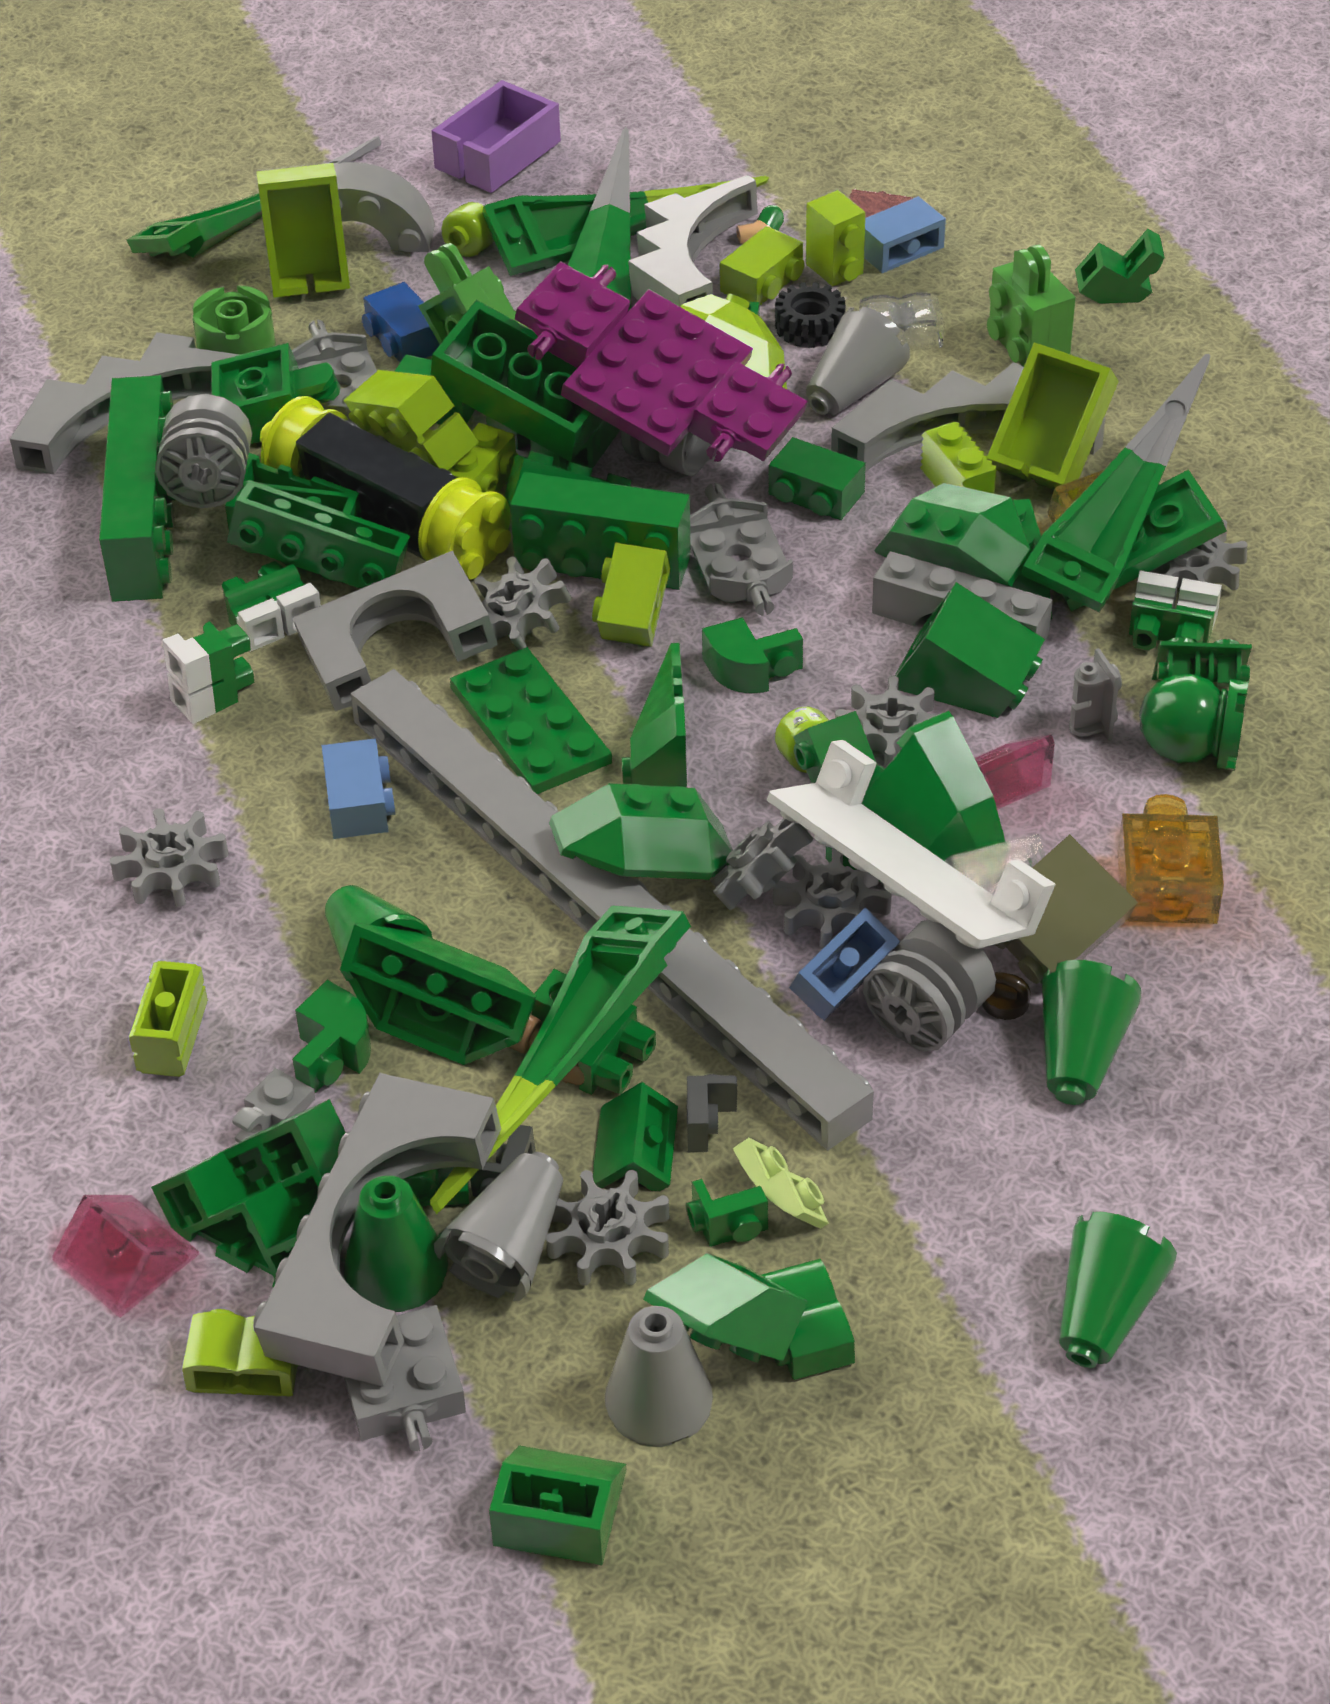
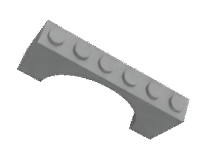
M379 1073L371 1091L365 1092L361 1098L358 1118L351 1132H346L340 1141L338 1158L331 1172L326 1173L320 1181L318 1199L310 1215H305L300 1221L297 1230V1241L289 1257L282 1259L278 1266L275 1286L267 1302L263 1301L255 1313L253 1328L266 1357L384 1387L404 1343L396 1313L373 1304L360 1296L343 1279L339 1268L342 1245L354 1221L360 1192L365 1184L380 1176L389 1175L404 1179L420 1172L446 1167H468L483 1170L501 1131L494 1098Z

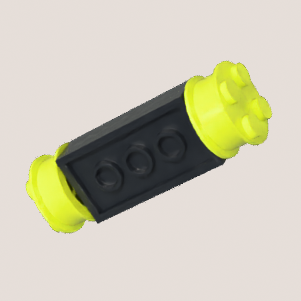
M301 396L292 399L261 430L262 464L276 469L282 464L292 468L293 475L311 481L315 476L359 492L362 519L410 535L407 551L425 561L453 551L468 579H475L482 569L492 562L498 553H502L510 543L511 533L508 530L510 525V507L503 495L494 491L483 493L476 481L467 477L456 478L444 468L439 469L422 460L415 453L406 452L396 447L384 437L375 436L359 428L354 422L348 420L343 413L332 409L324 410L320 402L312 397Z

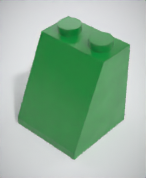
M956 582L919 630L894 676L899 678L898 690L919 695L925 688L930 687L934 689L935 701L998 718L1007 707L1014 710L1025 696L1028 687L1023 682L1024 680L1029 681L1041 665L1043 659L1037 656L1045 639Z

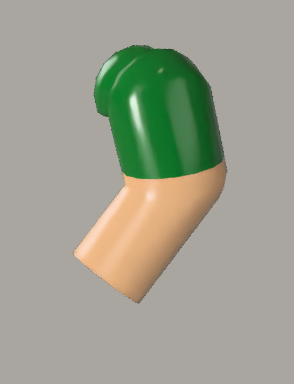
M768 205L761 211L755 223L738 225L736 227V234L740 244H744L765 226L779 231L784 222L783 211L776 205Z

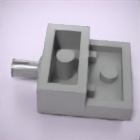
M437 1305L396 1315L404 1343L384 1387L344 1377L361 1441L405 1429L410 1449L420 1451L418 1432L423 1449L425 1450L432 1444V1438L426 1423L466 1413L463 1387Z

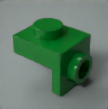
M703 1179L692 1181V1201L686 1203L688 1220L695 1233L703 1231L709 1247L732 1240L747 1242L757 1237L760 1232L768 1230V1200L761 1185L712 1200Z

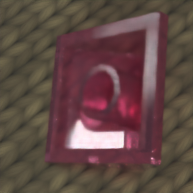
M1052 734L1010 741L974 757L994 796L997 810L1051 786L1055 747Z
M84 1194L52 1259L121 1318L199 1255V1251L132 1195Z

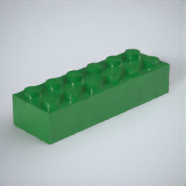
M161 375L112 378L99 541L112 602L163 599L164 584L171 583L172 581L170 559L165 558V556L173 555L172 533L167 528H174L173 504L168 503V501H175L176 499L169 496L159 484L155 470L166 415L173 407L171 391L164 392Z

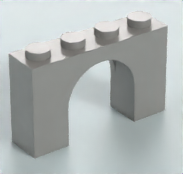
M453 551L292 618L301 643L335 711L351 707V692L371 682L367 667L361 657V651L370 636L388 624L403 620H420L434 625L443 634L457 662L498 645L489 615Z

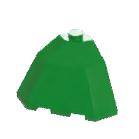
M946 711L906 730L897 741V744L902 749L886 768L881 765L875 768L861 804L982 888H988L997 883L1005 869L1007 845L994 796L954 716L949 711ZM826 846V859L830 863L832 861V848ZM843 855V866L858 870L849 863V858Z
M330 1099L216 1153L157 1183L151 1188L174 1234L189 1242L197 1235L218 1246L215 1256L246 1273L253 1266H256L274 1277L272 1286L274 1288L278 1266L282 1259L289 1257L297 1241V1230L300 1221L305 1215H310L318 1199L320 1181L326 1173L331 1172L338 1158L340 1141L346 1131Z

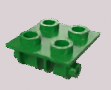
M1185 637L1160 641L1152 680H1164L1172 675L1194 674L1209 679L1212 683L1216 682V686L1229 687L1230 679L1249 681L1250 665H1247L1252 644H1240L1232 639H1221L1214 643L1194 642L1192 639Z

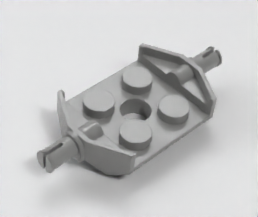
M317 320L318 328L315 321H312L308 326L312 338L292 350L299 369L324 362L329 363L333 368L338 383L349 385L344 389H340V393L335 400L321 403L324 410H337L350 420L349 413L351 411L343 400L377 372L367 350L366 336L360 334L328 333L322 320Z
M715 483V490L713 485L709 484L705 488V495L710 503L690 515L691 549L710 594L726 603L747 599V602L753 601L758 615L764 616V610L766 615L774 610V604L769 595L781 593L792 580L793 561L790 559L787 562L767 518V503L734 498L727 499L719 483ZM745 555L748 557V559L744 561H736L731 556Z

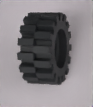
M806 282L799 283L798 289L793 285L787 287V292L782 290L779 293V298H776L775 329H777V334L779 337L784 336V341L787 343L795 340V346L801 347L803 343H808V348H815V343L817 342L820 343L821 347L828 345V339L831 340L841 317L846 313L845 298L841 297V292L837 289L832 292V286L827 284L823 288H819V283L813 282L812 287H807Z

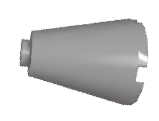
M852 307L841 317L806 388L808 403L815 412L821 415H826L827 413L833 416L837 415L898 373L910 359L909 345L906 342L902 346L897 338L900 330L883 314L868 307H862L860 311H853L854 307Z
M541 1152L520 1154L439 1234L434 1243L435 1253L440 1260L445 1252L454 1262L449 1269L453 1275L467 1285L496 1298L504 1295L505 1291L516 1293L513 1301H520L527 1295L534 1279L563 1184V1177L558 1171L559 1165L557 1162Z
M651 1306L638 1311L630 1320L606 1387L605 1406L610 1419L621 1435L642 1445L668 1446L672 1445L674 1441L687 1436L689 1438L699 1432L710 1416L713 1393L710 1381L679 1315L666 1307Z

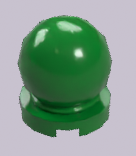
M1194 674L1172 675L1157 682L1145 695L1139 711L1140 729L1148 745L1159 755L1177 763L1197 762L1212 754L1213 757H1218V769L1235 771L1249 681L1230 679L1229 690L1223 689L1222 691L1209 679Z

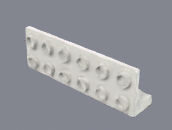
M838 740L831 742L816 783L770 790L767 801L781 810L780 814L782 817L793 823L801 824L814 834L815 840L820 844L835 848L849 858L848 861L854 868L870 873L884 883V888L888 892L904 897L917 906L922 916L944 925L956 934V939L963 945L980 949L1035 934L1056 884L1017 859L1007 862L995 893L992 895L861 804L877 762L846 741Z

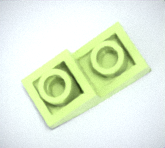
M747 1138L733 1148L749 1178L756 1186L761 1185L766 1197L790 1215L820 1229L829 1224L821 1208V1205L824 1204V1198L817 1185L810 1178L804 1179L788 1171V1165L784 1157L775 1147H767L751 1138Z

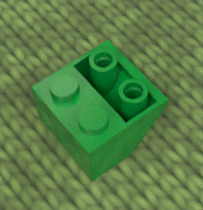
M708 1253L647 1289L643 1298L644 1301L653 1306L666 1307L676 1312L681 1318L686 1331L688 1332L692 1328L689 1336L692 1340L715 1350H720L722 1343L731 1344L729 1351L759 1363L761 1355L780 1361L784 1360L808 1303L804 1298L753 1270Z
M519 1445L502 1462L490 1504L489 1516L493 1546L603 1565L627 1470L626 1464Z

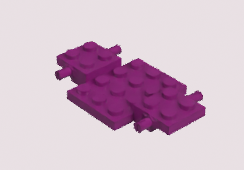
M560 261L517 307L515 320L532 329L538 336L528 346L530 356L534 357L536 354L535 359L540 360L548 351L577 368L563 384L561 396L667 457L687 433L690 432L711 444L707 448L706 453L711 460L715 456V462H720L730 448L746 451L764 462L805 412L808 401L782 387L792 376L791 369L788 366L783 370L785 364H778L769 377L757 373L745 366L751 358L752 347L649 289L628 311L630 300L607 288L608 284L616 277V272L612 267L608 270L609 265L601 266L600 270L593 277H588Z

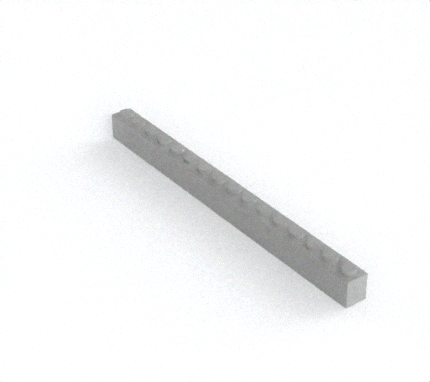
M393 669L351 692L354 722L372 739L376 738V742L586 933L612 905L673 910L668 905H662L649 894L645 885L637 878L632 879L631 877L620 876L596 868L578 857L570 859L561 856L549 825L551 816L559 812L555 805L541 799L532 791L530 785L523 777H516L504 766L496 753L488 752L476 741L473 734L467 728H461L449 718L441 705L433 704L424 696L415 682L407 681ZM689 929L677 942L674 950L664 957L667 967L647 988L827 1151L869 1123L873 1118L874 1091L869 1082L862 1075L854 1074L840 1062L835 1052L829 1046L821 1045L807 1033L802 1023L796 1017L788 1016L774 1004L770 995L763 988H756L741 974L735 963L729 959L724 960L710 947L702 934Z

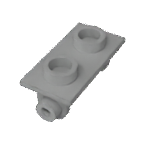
M1099 648L1095 649L1094 662L1082 663L1074 673L1072 699L1076 704L1071 706L1069 729L1079 737L1103 732L1109 741L1113 737L1114 722L1118 719L1116 703L1118 690L1122 687V679L1117 666L1113 663L1110 664Z

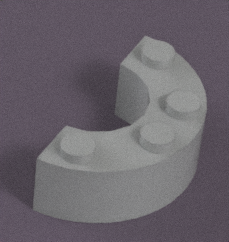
M359 162L334 164L342 222L356 221L366 223L379 230L388 240L391 251H430L435 228L432 211L421 193L410 182L388 169L372 164Z

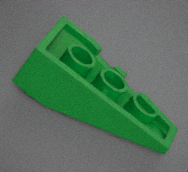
M680 643L670 644L630 737L631 757H622L623 784L687 787L686 730Z

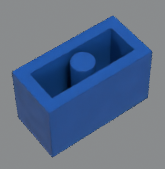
M405 282L363 297L365 314L362 315V323L364 329L370 337L376 336L381 341L382 348L388 357L394 356L399 362L402 361L405 355L427 358L432 356L439 347L438 340L418 307L424 301Z

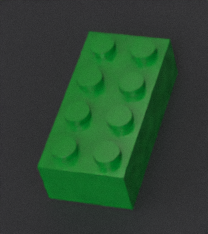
M476 300L432 354L431 376L436 378L446 394L572 462L603 421V419L561 396L563 384L577 368L548 351L540 360L535 359L536 354L534 357H531L528 353V346L538 337L536 333Z
M523 472L510 504L514 557H516L522 568L533 571L537 568L540 561L546 558L557 573H564L571 577L585 576L602 579V568L605 558H612L615 543L666 550L670 567L666 588L680 590L691 558L689 494Z

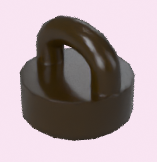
M999 971L994 972L996 977L995 990L982 1004L983 1009L989 1015L1003 1020L1016 1019L1024 1015L1030 1003L1031 991L1029 985L1017 975Z

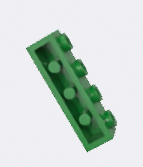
M248 480L235 501L227 543L239 546L250 553H259L279 560L287 566L294 564L295 567L320 574L327 580L340 581L362 589L401 572L410 535Z

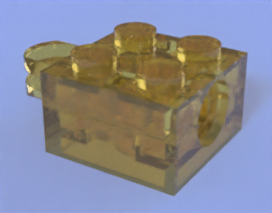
M1169 794L1155 795L1149 798L1144 806L1143 814L1122 813L1117 851L1119 884L1138 902L1132 914L1125 922L1218 924L1224 888L1218 817L1188 815L1184 800Z

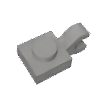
M275 1068L244 1098L245 1107L233 1118V1124L242 1129L235 1136V1141L240 1142L306 1110L315 1100L314 1088Z

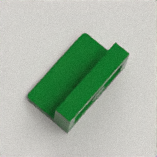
M643 1082L605 1103L600 1110L593 1167V1181L596 1186L604 1188L625 1176L627 1171L634 1170L638 1174V1183L651 1191L660 1192L669 1187L678 1105Z

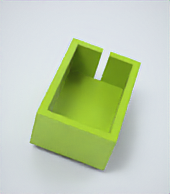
M334 163L256 171L273 297L308 294L305 274H313L316 293L350 289Z
M1034 342L988 453V460L992 461V465H995L998 471L1027 481L1033 478L1039 485L1072 495L1119 382L1112 369Z
M378 370L343 400L351 411L349 413L350 420L359 428L375 436L384 437L389 443L406 452L415 453L422 460L439 469L449 470L479 443L464 419L456 412L436 430L429 429L454 407L434 376Z

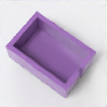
M501 80L431 130L435 169L458 179L465 176L467 183L487 192H494L561 142L559 104Z

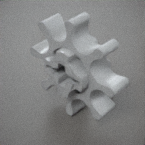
M1222 519L1227 530V521ZM1227 532L1149 572L1179 577L1177 588L1181 587L1182 580L1185 578L1208 583H1221L1231 590H1237L1239 588L1240 569L1231 566V564H1245L1247 562V542L1224 543L1227 538Z
M510 557L507 559L508 573L502 575V580L489 582L483 576L475 579V584L485 598L482 604L489 615L496 641L501 637L509 635L517 651L527 647L525 637L531 634L532 629L536 627H546L551 633H556L560 627L551 611L548 610L558 603H568L572 599L563 581H557L548 585L556 579L557 574L550 561L546 558L542 559L537 568L532 572L524 574L516 557Z
M896 676L888 678V690H885V693L881 695L869 694L865 692L861 685L852 686L851 707L857 709L855 711L871 750L879 751L884 755L885 768L902 749L897 744V741L909 727L939 715L927 713L934 708V689L927 687L919 695L905 696L901 694V691H898L899 678ZM837 709L835 711V718L853 711Z
M158 808L153 811L156 824L154 829L150 828L145 833L133 832L128 827H122L119 830L122 849L132 853L125 856L111 857L110 866L115 881H121L128 877H138L131 882L135 903L143 904L151 892L158 889H166L173 893L175 906L182 907L186 904L183 888L187 884L201 881L212 888L220 885L217 864L207 861L214 858H226L229 855L226 836L223 833H219L212 837H202L207 833L203 812H194L191 819L183 825L178 823L169 825L166 823L164 810Z
M785 818L776 826L767 821L762 825L761 829L758 827L747 834L745 839L729 853L726 861L730 865L710 880L716 887L713 893L729 910L734 909L747 894L754 900L762 894V891L765 893L776 886L778 881L795 866L797 859L794 854L810 844L814 838L809 834L808 829L801 824L793 823Z
M832 848V861L828 865L812 866L806 862L803 855H794L797 861L793 867L792 876L799 881L787 883L779 880L777 885L773 887L774 905H791L796 907L784 912L785 934L793 935L799 928L804 926L816 927L821 930V949L832 940V934L838 930H843L865 907L871 913L875 912L882 915H889L891 913L892 894L887 890L875 891L869 889V887L878 885L879 880L868 872L853 870L848 866L844 867L843 854L835 848Z
M585 1170L580 1174L581 1192L585 1197L578 1202L572 1203L565 1202L558 1197L551 1221L564 1223L569 1227L561 1232L547 1234V1255L550 1259H556L562 1254L569 1252L582 1255L583 1257L577 1262L578 1282L581 1285H588L593 1271L601 1265L607 1264L620 1268L623 1272L625 1284L633 1285L637 1281L636 1262L632 1259L634 1255L640 1252H650L661 1259L667 1258L669 1255L668 1234L652 1231L648 1228L653 1223L669 1220V1199L667 1196L661 1195L649 1202L635 1200L634 1196L638 1193V1174L634 1170L626 1172L624 1182L620 1187L616 1189L610 1188V1190L597 1187L593 1181L592 1172Z

